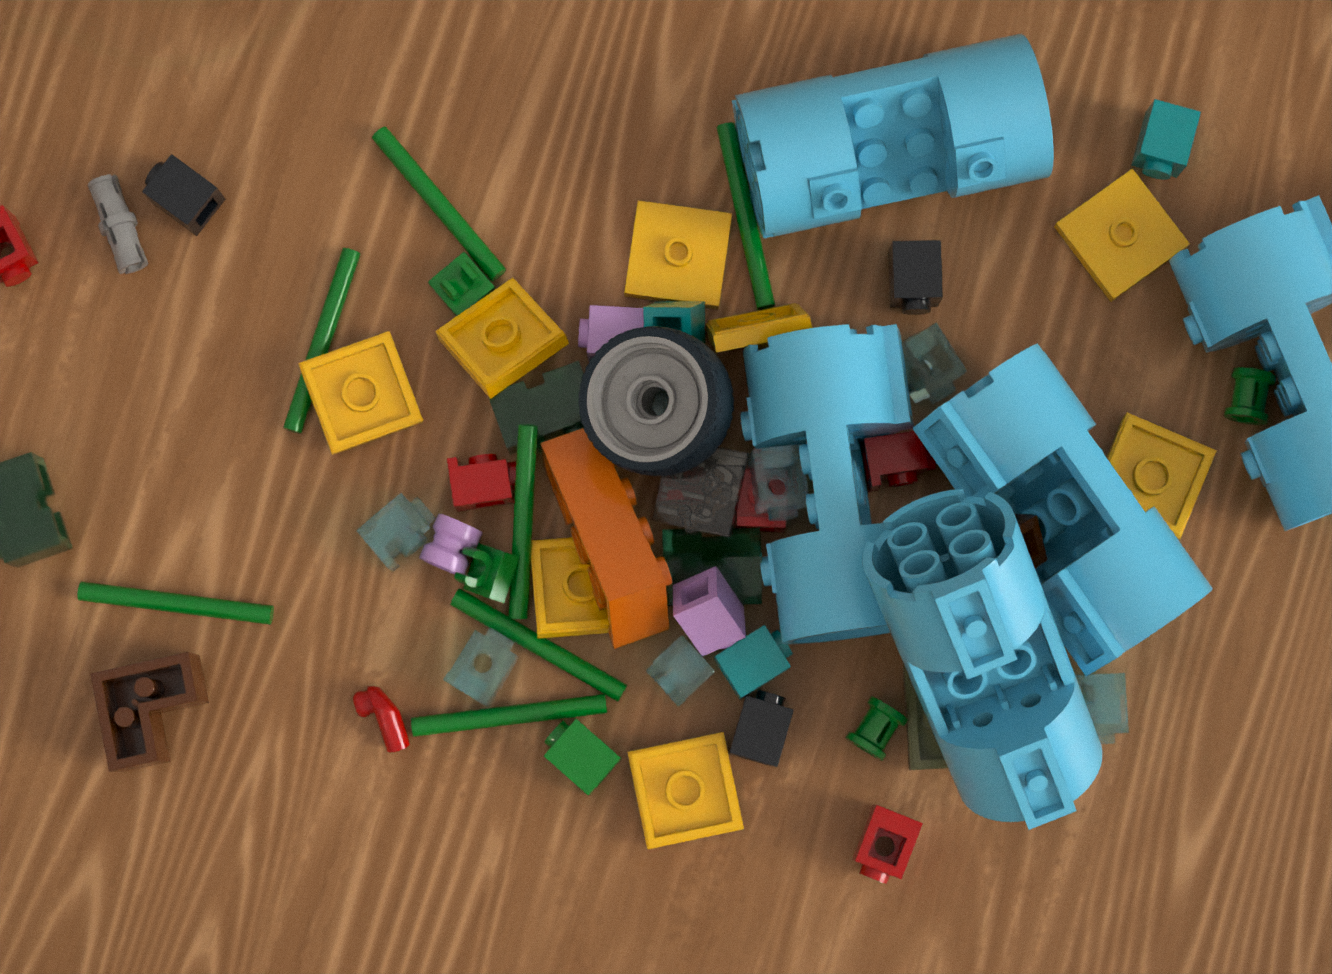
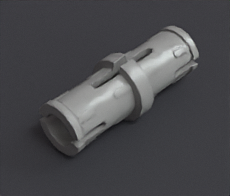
M109 174L91 180L87 186L101 220L98 227L101 235L107 237L118 272L120 274H129L145 268L149 263L137 236L135 227L138 221L135 214L129 212L117 175L111 176Z

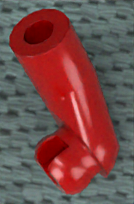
M367 686L368 690L356 692L353 696V702L358 716L367 717L375 713L387 752H397L407 748L410 745V741L400 710L384 691L377 686Z

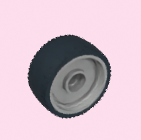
M647 326L624 331V333H620L608 340V343H604L595 352V356L590 359L580 382V392L578 393L579 415L587 437L593 443V446L609 461L637 474L668 476L682 473L698 466L704 460L711 457L717 450V447L722 444L733 419L734 397L732 393L734 392L725 366L717 355L702 341L680 330L668 327ZM665 390L669 397L668 407L663 414L656 415L652 407L653 397L659 391Z

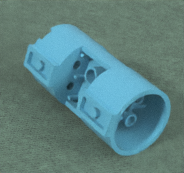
M1023 34L924 54L923 58L836 77L825 75L735 95L736 100H732L735 126L751 189L750 194L754 212L763 238L859 219L862 209L947 191L950 197L956 198L1050 177L1053 169V133L1047 95L1036 56L1028 39Z
M1319 195L1306 201L1296 202L1292 205L1294 212L1284 215L1281 206L1231 224L1202 238L1203 242L1197 246L1199 251L1192 256L1189 250L1185 249L1175 254L1169 260L1188 305L1187 310L1190 316L1183 318V323L1192 344L1196 345L1202 342L1205 352L1208 353L1228 348L1259 336L1260 339L1257 340L1258 345L1255 346L1258 359L1265 371L1273 370L1277 377L1279 385L1274 390L1277 403L1284 417L1291 414L1293 417L1247 438L1244 442L1247 451L1240 453L1250 479L1260 478L1263 487H1266L1284 531L1332 514V363L1310 315L1332 303V223Z
M849 324L809 328L768 337L769 348L758 351V345H748L743 349L749 397H746L748 411L741 412V425L745 441L752 440L753 447L759 452H799L803 474H808L809 479L813 481L814 493L806 494V505L810 524H815L816 529H819V531L790 536L766 544L768 556L760 558L764 586H772V592L776 595L782 644L820 643L890 633L862 566V554L866 542L875 543L877 538L886 529L883 523L872 524L861 443L864 438L895 434L901 430L914 427L901 332L897 324L887 326L870 325L866 327L867 334H857V330L850 329Z
M1037 343L1008 359L966 391H961L952 399L939 406L912 429L954 489H963L966 497L984 498L988 492H992L1005 499L1012 507L1014 514L1037 515L1048 560L1035 568L1062 642L1084 675L1088 676L1174 620L1205 597L1213 588L1155 506L1147 511L1143 510L1131 490L1106 458L1102 449L1088 431L1096 423L1048 355Z
M963 489L934 493L905 505L883 521L886 530L877 538L875 543L866 542L862 554V566L962 801L971 811L984 818L1001 822L1025 821L1029 830L1076 812L1073 801L1089 788L1100 770L1103 758L1102 745L1012 507L1005 499L992 492H988L984 498L966 497Z

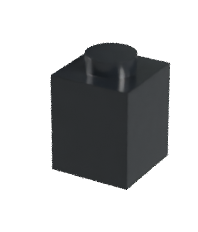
M173 154L169 156L165 163L161 161L151 169L145 180L147 186L142 191L152 204L196 236H198L226 200L216 186Z
M941 240L892 241L888 251L890 308H902V313L907 315L930 313L931 307H938L943 298Z
M762 690L757 691L756 698L746 696L729 754L771 767H778L794 709L784 707L786 698Z

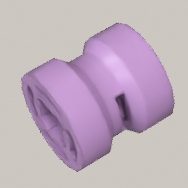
M439 513L433 525L435 532L434 540L424 545L419 559L454 575L456 572L465 574L469 563L465 557L466 555L462 554L463 548L477 547L483 533L470 525Z

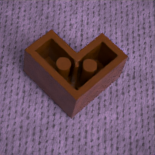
M185 652L90 673L109 772H126L171 762L161 714L209 703L200 655Z

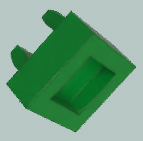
M465 252L461 253L428 281L429 286L455 316H458L496 289Z
M478 543L476 548H463L462 554L473 559L468 574L456 572L455 580L464 584V590L505 603L519 556Z

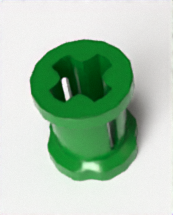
M1233 368L1231 377L1235 380L1231 406L1225 408L1224 417L1244 424L1266 425L1269 418L1265 413L1269 386L1275 384L1276 376L1271 372L1256 368Z
M871 696L867 701L870 708L855 732L849 731L845 738L861 750L883 761L886 757L885 747L898 726H905L908 719L896 709Z

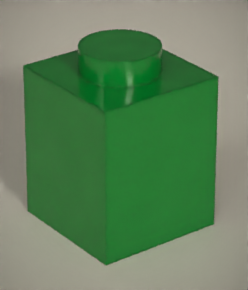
M577 719L570 726L563 720L544 741L550 748L544 757L588 796L592 794L622 759Z

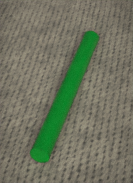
M723 123L718 125L716 129L757 310L768 309L775 306V301L735 123Z
M384 126L376 131L372 136V140L490 280L495 281L506 271L504 265L389 129Z
M342 248L305 361L329 352L361 253L353 249ZM300 374L283 426L284 429L298 434L302 433L312 403L302 374Z
M518 424L512 554L519 556V560L510 584L508 616L512 619L528 618L538 425Z
M82 581L77 592L79 601L271 625L274 615L273 605Z
M459 588L451 600L450 605L615 701L618 702L627 688V684L549 639H537L535 631L509 618V616Z
M605 694L411 717L413 737L605 714L607 713Z

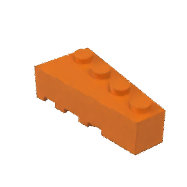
M584 428L541 442L544 470L565 524L574 523L570 530L579 560L582 565L591 563L587 570L599 611L607 608L608 634L614 649L669 630L666 586L672 584V577L664 557L655 558L650 545L654 544V537L646 517L637 518L632 506L637 505V501L629 479L627 477L619 478L615 469L619 466L609 461L593 446Z

